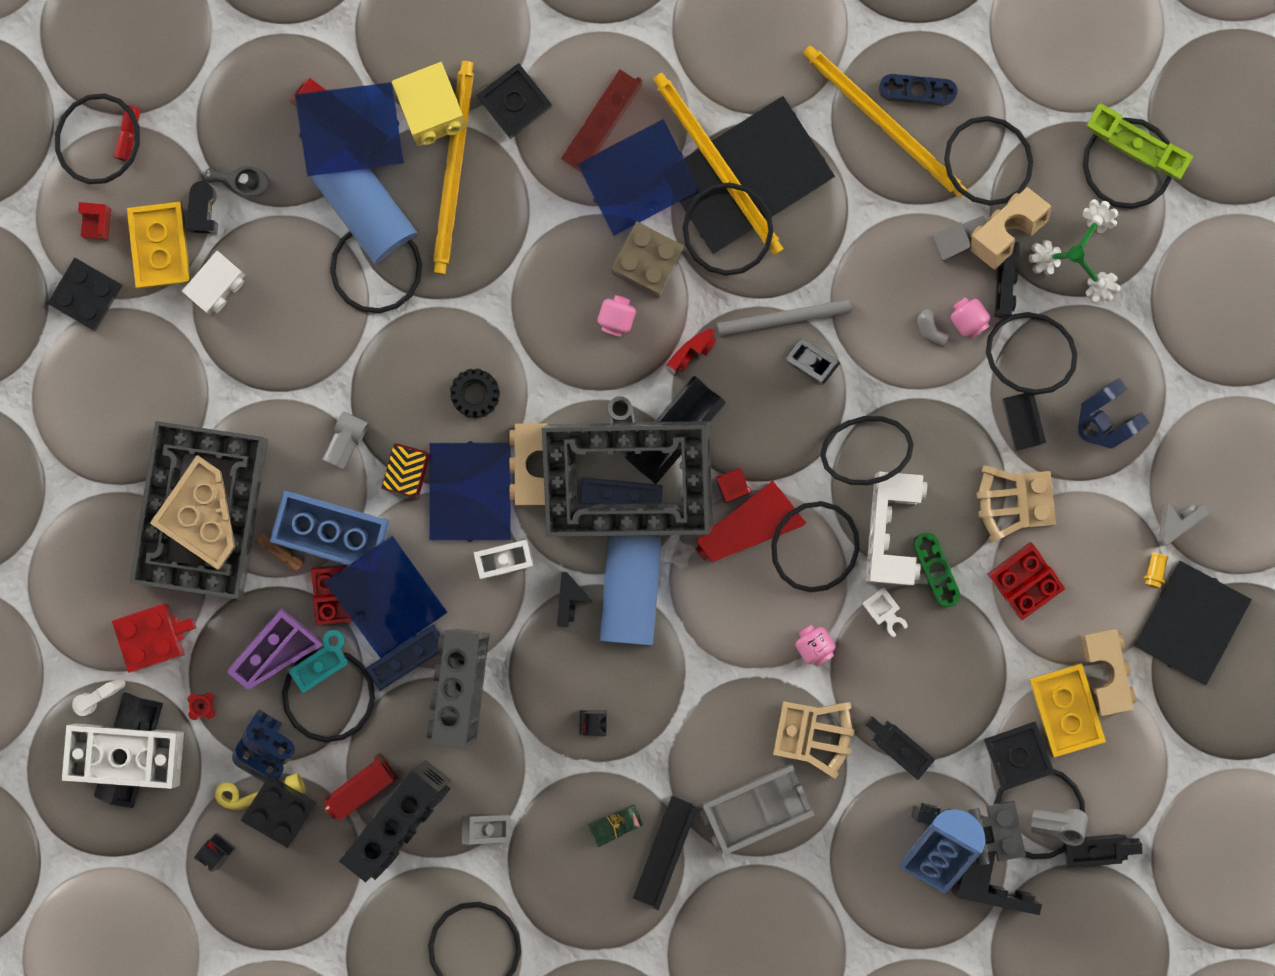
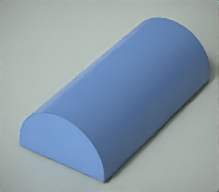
M354 147L335 154L324 162L312 175V181L374 265H377L418 235V232Z
M284 490L270 543L374 573L386 544L390 520Z
M651 535L608 536L599 641L653 645L662 537Z
M957 809L944 811L934 819L903 858L899 867L938 891L947 894L982 853L985 846L984 830L978 820L965 811Z

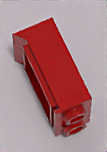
M380 753L374 757L373 763L369 764L324 798V801L327 803L324 805V808L333 819L337 817L341 821L395 781L398 776Z

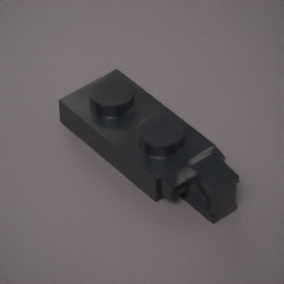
M1019 242L1014 243L1013 254L997 267L994 317L1006 318L1012 315V311H1015L1016 295H1013V285H1016L1018 280V269L1015 268V260L1020 256Z
M871 716L865 723L875 733L871 739L876 745L915 779L919 780L936 760L888 720L882 725Z
M1119 834L1085 837L1081 845L1070 846L1065 844L1066 865L1068 868L1122 864V861L1128 860V855L1142 854V843L1139 838H1127L1126 835Z

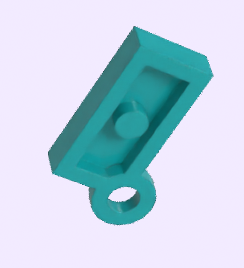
M328 631L323 637L324 648L288 670L302 693H305L349 664V661L341 651L345 644V638L340 631ZM337 636L339 639L338 645H330L329 638Z

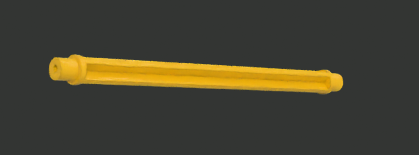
M811 45L805 49L802 54L810 60L809 63L830 80L872 121L879 125L884 132L923 168L928 170L950 193L953 192L959 199L963 196L956 190L948 178L946 167L937 161L929 151L825 57L821 51H817ZM954 175V177L956 178V180L958 181V183L960 184V186H961L963 189H965L966 191H968V189H966V188L960 183L961 180L958 179V178Z
M462 61L455 94L466 125L468 123L474 73H472L474 63L470 61ZM467 127L455 135H450L438 234L436 236L433 258L435 274L446 275V267L449 264Z
M663 73L655 76L653 81L658 86L657 90L667 101L722 183L730 182L741 185L678 94L671 80H667ZM726 188L765 244L768 234L767 221L746 192ZM773 232L770 251L775 256L784 248L778 241L779 237Z

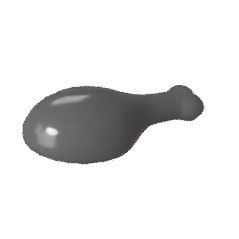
M251 166L241 167L229 173L217 172L214 168H208L205 175L206 182L212 183L216 181L228 184L237 194L244 197L261 196L267 192L270 184L264 172Z

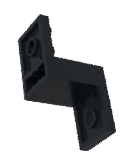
M921 803L920 807L913 806L911 817L918 822L931 824L942 812H940L941 808L935 805ZM991 827L983 828L986 843L993 842ZM995 851L988 853L990 864L979 865L977 858L952 887L951 892L960 899L1040 915L1042 904L1036 901V896L1031 895V893L1015 890L1014 894H1011L1004 887L990 884Z

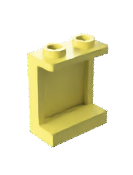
M442 61L392 81L417 146L432 144L436 139L446 135H455L467 127Z

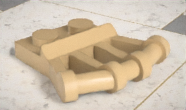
M983 465L981 472L984 474L979 492H976L977 499H980L981 511H978L979 518L983 520L990 534L988 538L991 543L1020 528L1056 525L1051 471L1013 474ZM994 476L1015 482V489L990 491ZM1016 496V508L991 509L990 498ZM1018 514L1019 521L1001 531L993 518L996 516Z
M783 701L773 755L807 761L836 779L839 775L837 771L847 755L851 753L849 744L851 736H854L855 729L852 727L849 711L852 708L851 702L817 708ZM838 711L841 727L816 722L817 715ZM814 729L840 734L838 745L812 741ZM816 748L836 752V754L827 766L811 756L810 749Z

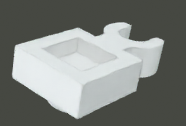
M884 587L861 603L877 625L883 621L886 622V630L890 636H896L892 629L894 623L899 622L904 629L908 627L907 622L903 618L896 617L894 614L900 608Z

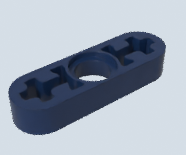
M888 74L882 78L879 84V93L886 100L943 106L951 104L956 98L958 91L956 84L949 79ZM889 81H894V86L903 87V81L908 82L905 88L906 96L901 95L902 89H895L894 93L890 94L889 90L884 88V85H888ZM914 83L923 84L926 90L925 94L921 97L914 96L910 90L911 85ZM930 84H934L933 90H941L943 86H947V91L952 92V94H948L946 99L942 98L941 93L935 92L932 98H928L931 91Z

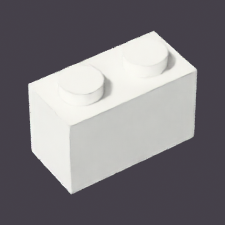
M216 251L182 292L206 313L211 315L213 312L218 313L227 302L225 298L231 292L235 293L241 288L244 283L243 278L245 274L220 252Z

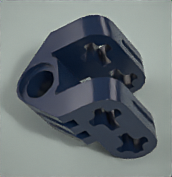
M1120 378L1082 403L1078 433L1084 441L1112 449L1150 423L1144 413L1140 412L1115 430L1112 429L1113 424L1105 412L1099 408L1127 390ZM1090 422L1097 426L1098 432L1091 428Z
M259 709L233 751L232 761L234 764L262 782H265L269 775L279 779L284 770L283 765L291 760L295 752L293 742L278 733L282 722ZM280 747L285 749L282 755L277 753ZM246 752L251 754L248 759L243 758ZM269 766L274 768L271 774L266 771Z

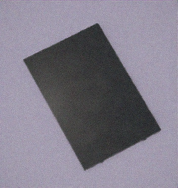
M784 96L711 141L740 184L747 186L762 197L771 212V217L835 178L825 158L822 157ZM700 149L661 173L671 188V192L675 194L685 211L696 195L712 185L723 184ZM727 189L714 190L701 198L690 216L691 221L700 233V237L703 238L712 254L754 229ZM749 195L753 203L756 205L762 216L767 221L766 214L764 213L758 201Z

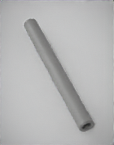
M850 299L720 322L717 323L719 336L851 313L852 308Z

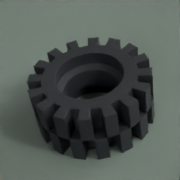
M478 368L466 369L467 371L459 373V376L453 380V385L450 388L451 401L454 407L466 417H485L488 413L493 412L495 406L498 405L500 396L499 386L488 372ZM472 383L481 384L486 392L483 401L477 404H472L465 398V389Z

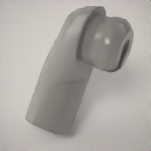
M923 310L917 319L921 336L944 347L949 335L936 329L933 311Z

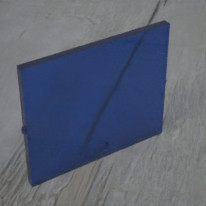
M392 82L295 94L300 128L299 137L302 141L307 177L404 163Z
M664 119L577 164L594 197L593 201L597 203L613 236L634 226L636 221L640 223L699 191L683 159L684 155L679 151Z
M472 441L467 443H430L429 540H467L468 542L473 540H511L510 443H473Z
M391 536L362 557H358L352 564L325 581V584L380 658L411 637H415L421 630L448 613L394 536Z

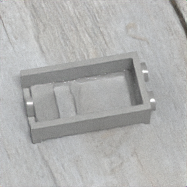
M792 764L703 802L704 809L699 811L705 826L711 824L715 834L710 837L716 851L722 849L724 855L815 816Z

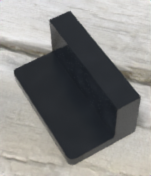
M1023 393L1003 398L1002 401L1015 451L1046 443L1035 395Z

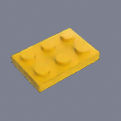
M172 202L127 208L136 288L143 289L189 283L191 276L182 203Z
M1082 663L1029 678L1052 757H1058L1106 742Z

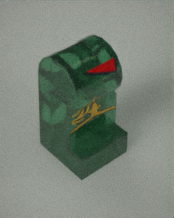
M635 804L588 823L598 847L644 825Z

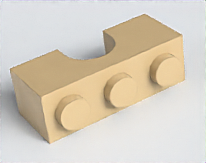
M1028 187L1020 194L1015 193L1002 210H996L984 226L980 225L973 231L970 251L995 270L1013 254L1015 238L1007 231L1019 229L1030 237L1033 236L1049 221L1052 206Z
M547 423L515 424V430H510V446H515V457H510V473H515V484H510V500H515V506H545L544 478L530 475L527 470V462L533 454L543 452L542 428Z
M1108 629L1080 635L1085 661H1103L1110 670V677L1106 684L1091 688L1097 714L1104 716L1134 710L1133 703H1136L1134 688L1129 687L1127 676H1130V667L1128 661L1123 660L1122 649H1125V643L1122 634H1118L1117 629Z

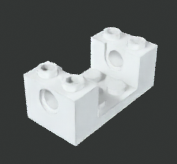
M878 472L874 475V478L884 476L889 472ZM898 473L887 481L874 484L865 582L910 586L914 585V581L919 580L920 564H916L915 557L883 554L884 551L889 549L890 534L885 533L886 524L891 523L892 506H888V503L907 505L921 503V500L926 498L927 482H923V475Z
M78 723L66 725L62 781L168 789L180 786L184 731L105 728L103 725ZM117 749H123L127 754V760L122 765L117 764L113 759V754Z

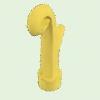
M300 773L286 776L285 780L281 781L302 794L306 792ZM226 782L218 785L216 788L215 799L225 809L244 810L248 809L258 792L239 798L237 787L232 783ZM230 791L232 799L226 798L223 792Z

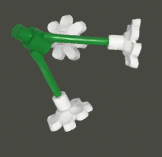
M1096 199L1091 200L1089 208H1085L1083 211V217L1088 219L1087 225L1090 228L1078 246H1073L1068 252L1061 253L1059 247L1055 246L1052 248L1051 241L1043 240L1042 245L1034 243L1031 249L1035 254L1029 255V262L1036 263L1033 267V272L1039 274L1044 270L1045 275H1051L1054 273V268L1060 266L1061 261L1059 259L1069 258L1070 261L1079 263L1090 276L1087 281L1090 287L1086 290L1087 298L1092 299L1096 305H1100L1103 298L1106 302L1113 299L1111 292L1118 293L1121 289L1120 285L1114 283L1118 278L1113 273L1107 275L1105 272H1100L1096 275L1084 260L1086 256L1084 247L1095 230L1098 233H1104L1107 228L1112 229L1117 225V221L1114 219L1118 216V211L1115 208L1108 210L1110 203L1107 201H1102L1099 206V202Z

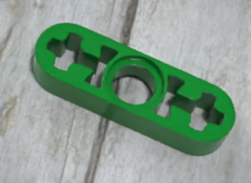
M931 533L918 535L914 540L913 548L936 602L942 607L956 605L960 599V591L937 537ZM924 537L927 541L932 540L933 545L930 547L932 555L937 552L939 554V558L930 559L926 563L923 558L929 557L925 549L920 550L919 548ZM934 562H939L944 567V574L940 578H934L929 573V567ZM947 577L949 578L950 583L944 584L948 591H954L950 603L946 599L942 600L940 598L944 591L941 585L936 588L934 582H941Z

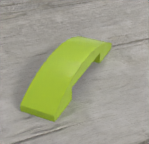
M1102 103L1098 104L1086 125L1091 132L1143 165L1178 180L1182 178L1194 157L1193 155L1172 143L1169 145L1123 120V115Z

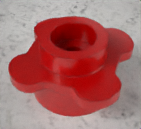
M210 692L204 695L190 694L187 699L190 710L188 713L189 718L192 720H197L201 717L212 719L216 713L213 709L214 695ZM200 704L204 705L203 709L199 708Z

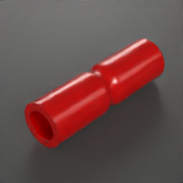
M128 105L133 110L138 122L141 109ZM124 110L120 126L121 132L118 135L113 158L127 161L134 143V126L129 114Z

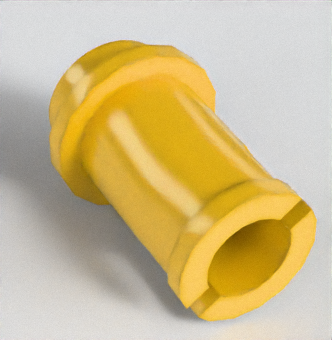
M1151 553L1147 575L1143 576L1146 586L1161 588V584L1165 583L1163 576L1169 557L1160 553Z

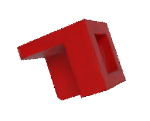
M79 202L78 213L82 215L81 237L108 240L111 208L106 204Z
M741 468L715 478L725 503L751 493Z

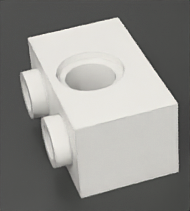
M528 540L473 552L480 579L534 567Z

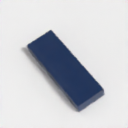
M582 477L580 504L661 503L663 485Z
M435 624L365 668L379 691L440 653L437 650L441 634Z

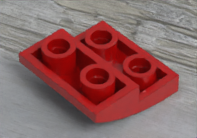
M711 328L687 341L666 364V370L675 376L678 370L683 373L690 363L692 356L689 354L697 359L702 354L707 356L716 341L713 338L715 331Z
M1031 542L987 573L1020 620H1024L1065 590L1053 569L1047 565L1035 545Z
M348 565L315 567L311 569L316 625L370 620L367 571Z

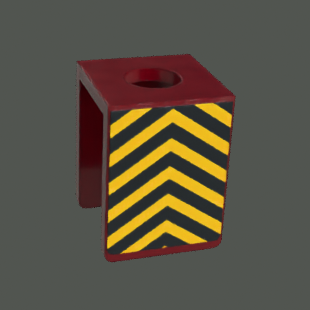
M394 443L381 489L419 499L430 454L424 450Z

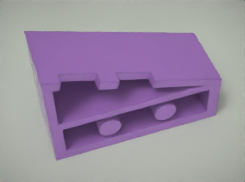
M281 606L231 664L227 673L249 690L311 651L321 647L323 641Z

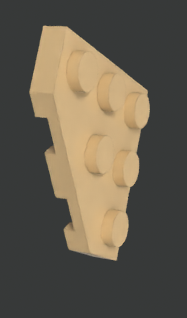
M197 455L150 524L217 570H220L235 548L222 472Z

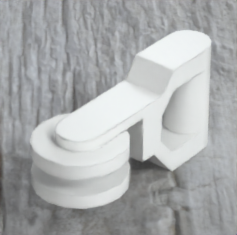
M117 679L106 683L91 694L84 693L76 696L72 702L74 712L80 716L93 713L97 703L122 690L125 687V681Z

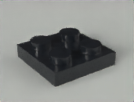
M519 63L476 95L509 139L513 138L552 107V104Z
M74 257L47 304L96 331L123 285Z
M1036 721L983 740L1002 791L1055 773Z
M269 775L242 816L241 821L288 848L312 812L316 802Z

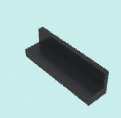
M693 376L654 422H710L726 402L710 390L698 377ZM676 449L671 453L643 451L641 454H635V451H629L625 455V459L654 484H657L682 455V449Z
M124 692L113 728L145 731L156 730L163 703ZM117 749L113 754V759L117 764L122 765L127 760V754L123 749ZM97 783L94 797L111 805L133 808L139 786Z
M671 796L633 899L653 906V909L659 910L698 808L696 804Z

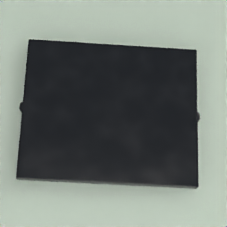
M1179 561L1134 647L1166 663L1169 668L1173 667L1207 685L1252 599L1219 582L1217 578H1212Z

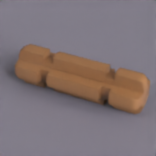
M262 532L255 541L257 545L263 549L266 548L269 554L281 563L287 564V567L293 572H298L303 567L304 560L297 555L294 556L293 552L288 548L270 543L271 536L268 533Z

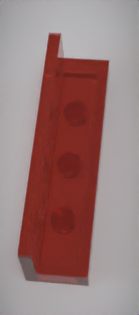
M619 69L562 156V161L585 174L642 87L641 78L637 77L634 79Z

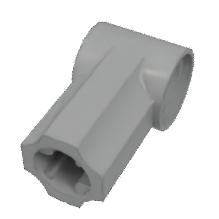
M345 411L342 412L335 425L333 439L323 460L345 469L356 444H359L365 435L368 422Z
M1035 809L1032 816L1031 833L1060 837L1063 843L1070 846H1078L1084 841L1088 816L1078 809L1067 810L1064 814Z

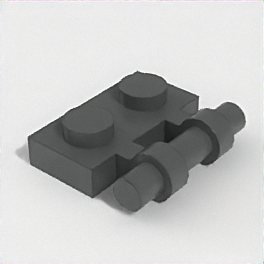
M1015 801L986 806L988 817L981 818L979 808L968 810L969 814L978 820L982 828L991 827L993 842L986 843L985 840L984 849L978 857L979 865L990 864L988 853L993 851L996 852L998 862L1026 856Z

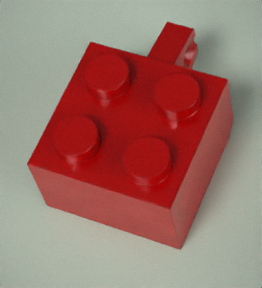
M161 604L112 620L128 673L184 656L185 653L181 644V640L185 639L183 633L197 628L194 618L179 622L178 616L173 617L169 604Z

